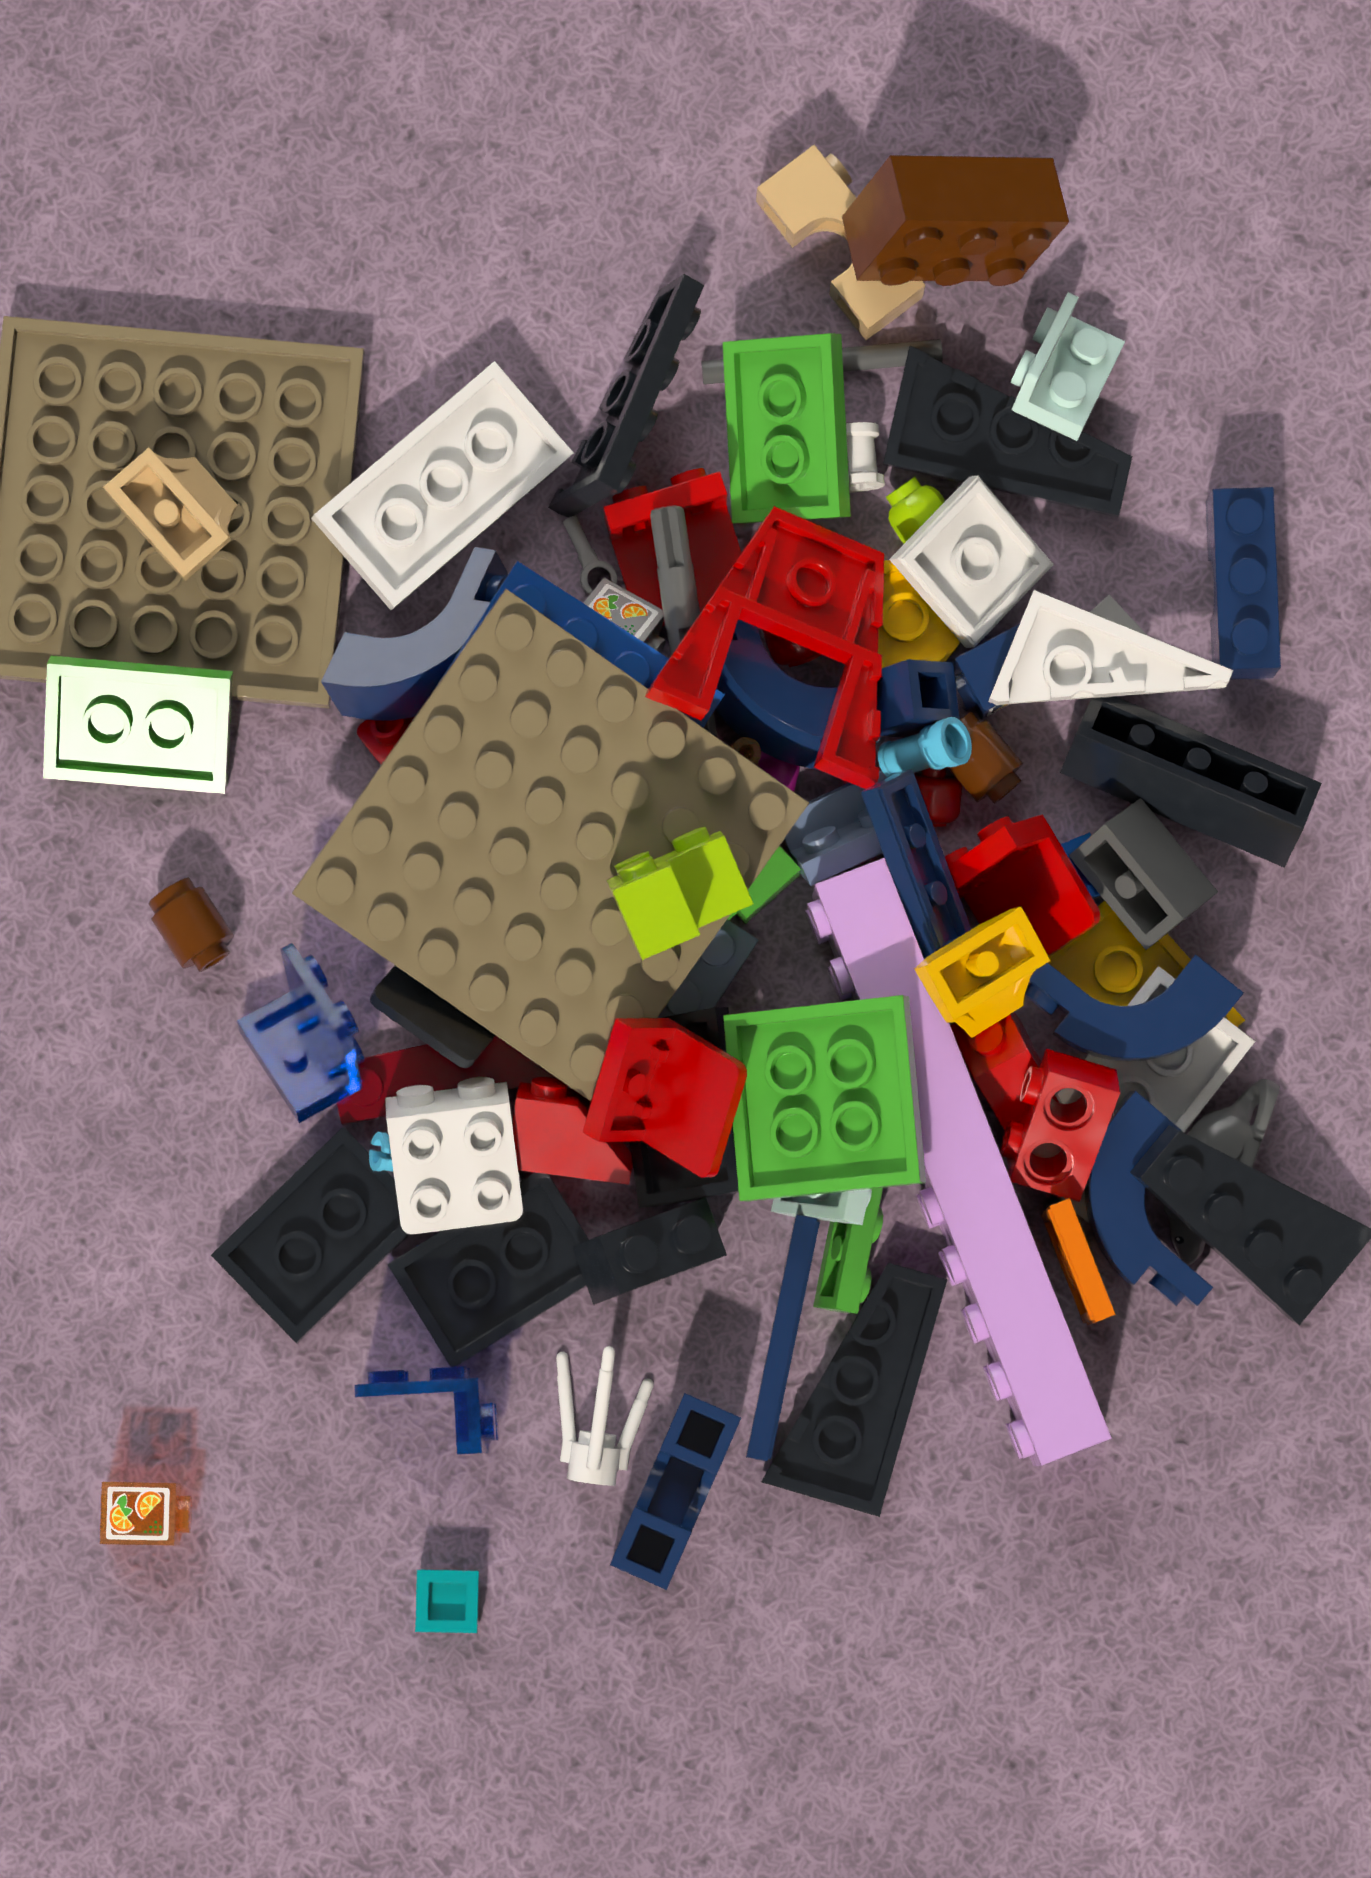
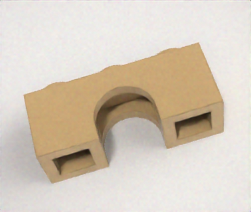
M813 145L758 186L756 202L793 248L809 235L821 231L837 233L847 240L842 216L856 197L848 188V185L852 183V179L843 164L833 154L824 157L817 147ZM852 263L847 270L831 281L829 295L865 341H867L921 300L925 284L923 281H909L901 285L888 286L882 284L881 281H857Z

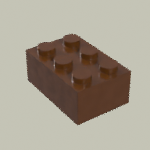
M890 155L842 216L856 280L881 281L882 284L888 286L901 285L909 281H935L936 284L941 286L956 285L963 281H989L993 286L1013 284L1023 278L1028 269L1049 248L1053 240L1069 223L1054 159L1033 157Z

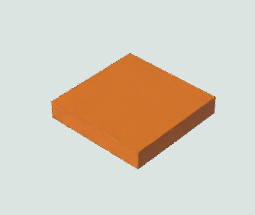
M1070 1198L1050 1205L1043 1211L1041 1217L1083 1324L1087 1323V1325L1116 1315Z

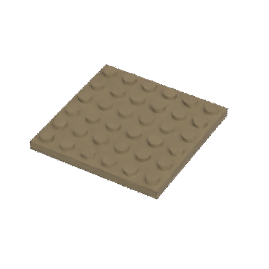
M3 316L0 344V679L46 683L47 662L50 656L233 671L232 700L330 709L331 697L321 683V680L336 650L345 557L311 518L351 484L353 480L365 359L364 348ZM147 448H150L154 453L164 458L183 459L195 457L237 504L228 527L231 541L186 581L163 559L103 488Z
M505 588L293 889L292 894L591 1101L615 1019L657 1018L730 916H725L698 928L699 936L642 960L606 881L618 875L614 866L630 857L649 851L653 859L661 857L675 850L671 842L672 840L695 829L706 827L709 835L718 831L723 833L745 885L749 889L806 809L809 802L682 712L646 698L645 695L648 688Z

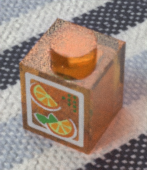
M102 1482L100 1544L175 1546L180 1545V1533L191 1532L192 1497L181 1496V1483Z

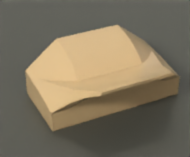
M147 448L103 486L105 492L184 581L188 580L231 541L228 527L237 504L195 457L183 459L164 458L154 453L150 448Z

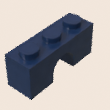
M1274 488L1212 489L1206 500L1208 561H1212L1214 579L1213 616L1210 620L1212 662L1233 670L1230 680L1274 678L1281 668Z
M684 1393L612 1558L611 1566L667 1590L741 1417Z

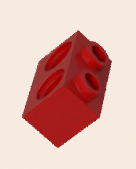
M1046 1048L1040 1067L1030 1066L1026 1073L1020 1094V1102H1024L1026 1105L1020 1122L1010 1121L1002 1140L1000 1155L1007 1158L1008 1174L1011 1182L1080 1202L1120 1095L1117 1069ZM1066 1088L1076 1089L1082 1093V1096L1077 1101L1069 1104H1062L1052 1099L1056 1092ZM1045 1143H1053L1062 1148L1057 1155L1050 1158L1038 1157L1032 1153L1037 1146Z

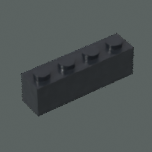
M1117 696L1091 698L1060 771L1061 774L1132 804L1141 798L1151 811L1284 868L1304 829L1322 784Z

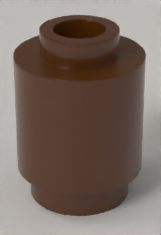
M970 712L960 719L967 728L971 738L972 752L970 759L965 764L948 767V769L977 803L988 796L995 804L1022 782L1015 772L1024 763L987 719L980 722L974 713Z
M189 877L173 883L149 901L148 904L155 914L151 920L183 969L195 965L198 971L202 972L216 965L230 954L226 944L234 937L232 931L204 888H196Z

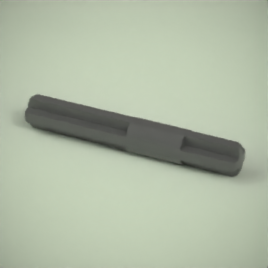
M676 505L656 508L650 514L662 608L671 655L700 614L685 513L682 507ZM713 712L704 729L717 737Z

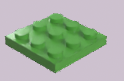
M898 995L723 1015L726 1052L743 1062L747 1069V1078L733 1122L740 1201L748 1202L926 1183L909 996Z

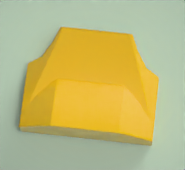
M1017 907L966 932L926 957L914 970L946 1023H957L973 1038L1024 1006L1025 992L1031 975L1036 969L1051 960L1022 907Z

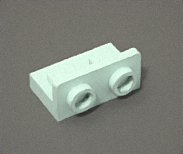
M1068 292L1059 311L1047 307L1032 339L1042 345L1037 354L1026 350L1014 373L1011 383L1021 387L1012 407V411L1077 441L1125 341L1072 317V312L1079 297Z

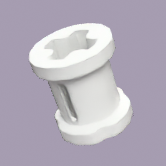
M870 422L847 423L849 493L870 491L885 486L884 475L878 473L874 442V439L880 434L879 425Z

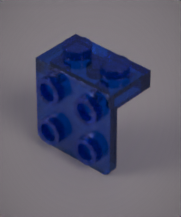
M290 943L280 949L290 992L237 1020L239 1032L298 1123H301L363 1088L358 1065L364 1062L365 1058L353 1036L359 1032V1029L349 1008L342 1000L334 1004L324 990V988L328 987L327 979L316 959L311 954L303 958L294 944Z
M467 1366L430 1368L429 1381L409 1382V1371L367 1372L368 1384L354 1385L355 1398L361 1399L454 1394L457 1455L487 1454L488 1441L499 1440L497 1403H486L484 1379L471 1378L470 1368H467Z

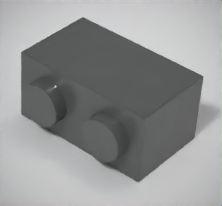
M1141 798L1105 823L1069 855L1070 859L1145 950L1175 929L1218 893L1216 888Z

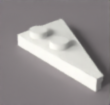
M1034 590L988 702L995 705L1220 689L1227 686L1233 670Z

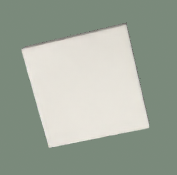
M979 476L968 477L889 559L965 648H975L1054 565Z

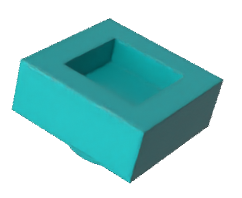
M417 1569L415 1632L478 1633L480 1571Z

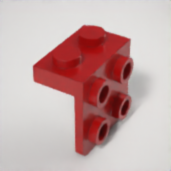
M704 468L692 469L670 478L672 486L648 493L647 486H637L626 489L620 494L613 495L612 500L614 504L604 506V521L626 590L662 610L650 514L652 510L660 507L676 505L683 508L701 613L742 553L727 508V491L721 472L718 471L706 475Z
M1043 814L1015 823L1011 821L1009 816L1000 818L978 832L977 836L981 843L969 851L967 847H962L945 856L959 897L965 898L979 924L1010 909L1022 907L1048 957L1094 927L1100 920V911Z
M616 1018L583 1133L597 1142L643 1141L702 1178L714 1177L719 1171L747 1078L746 1066L743 1062L670 1018Z

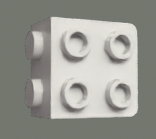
M476 1077L459 1082L456 1089L433 1091V1087L428 1085H414L398 1090L396 1092L397 1096L385 1098L386 1120L400 1224L406 1233L420 1234L512 1222L521 1217L523 1205L507 1082L494 1083L492 1078Z

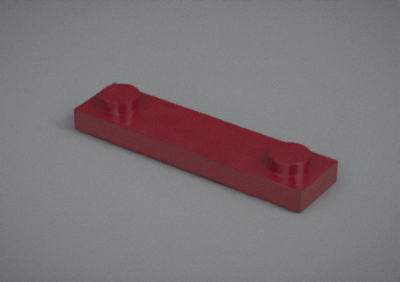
M498 1036L492 1040L473 1065L468 1068L456 1065L428 1044L329 1065L342 1126L386 1117L385 1098L397 1096L396 1092L409 1086L428 1085L433 1087V1091L456 1089L458 1088V1083L466 1079L488 1077L494 1079V1083L507 1082L509 1091L518 1089L520 1082L531 1083V1080L536 1077L556 1078Z

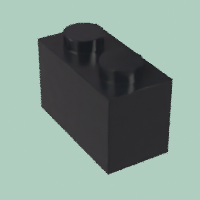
M706 1197L604 1233L572 1247L593 1305L727 1255Z

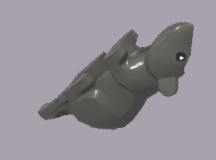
M1268 1079L1258 1080L1247 1088L1232 1106L1211 1111L1199 1118L1192 1125L1187 1135L1253 1167L1273 1112L1280 1086ZM1259 1103L1254 1125H1250L1252 1113ZM1164 1205V1212L1169 1218L1171 1241L1179 1258L1190 1266L1202 1254L1205 1242Z

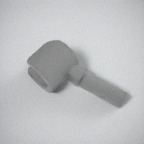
M577 516L564 520L563 524L583 567L580 573V585L584 592L590 595L593 591L587 581L588 573L593 568L604 569L608 573L610 581L616 584V571L607 562L599 561L594 549L589 544Z

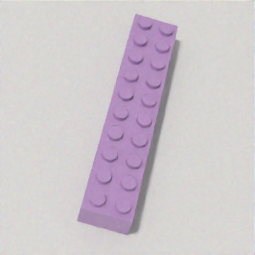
M885 858L815 884L812 894L813 901L807 903L808 910L805 911L818 945L829 941L835 959L829 961L830 966L827 968L839 1000L851 998L854 1001L905 995L910 998L926 1183H923L925 1189L919 1191L916 1197L928 1228L931 1229L936 1226L941 1228L948 1247L943 1248L938 1253L951 1286L962 1283L970 1305L961 1309L969 1335L974 1344L984 1340L993 1363L984 1366L983 1369L996 1401L1007 1398L1015 1421L1006 1424V1429L1019 1459L1030 1457L1033 1466H1042L1112 1439L949 1022L946 1023L914 970L924 958Z

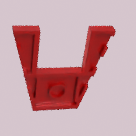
M774 506L653 681L645 697L702 720L710 710L739 619L845 664L813 768L864 789L875 785L879 779V767H875L876 741L880 738L881 711L877 710V681L882 677V655L878 654V632L883 624L884 553Z

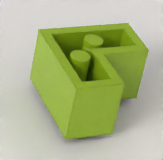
M701 827L672 840L671 842L675 850L653 859L649 851L630 857L614 866L618 875L606 881L642 960L700 935L698 928L754 904L726 838L721 831L709 835L707 828Z

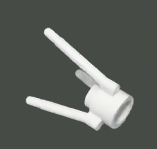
M611 1346L605 1347L602 1354L591 1431L580 1430L578 1442L576 1441L568 1354L561 1351L556 1356L563 1440L560 1461L569 1463L567 1479L615 1486L617 1471H627L630 1449L647 1407L654 1383L649 1378L642 1381L617 1447H615L616 1435L605 1433L615 1350Z

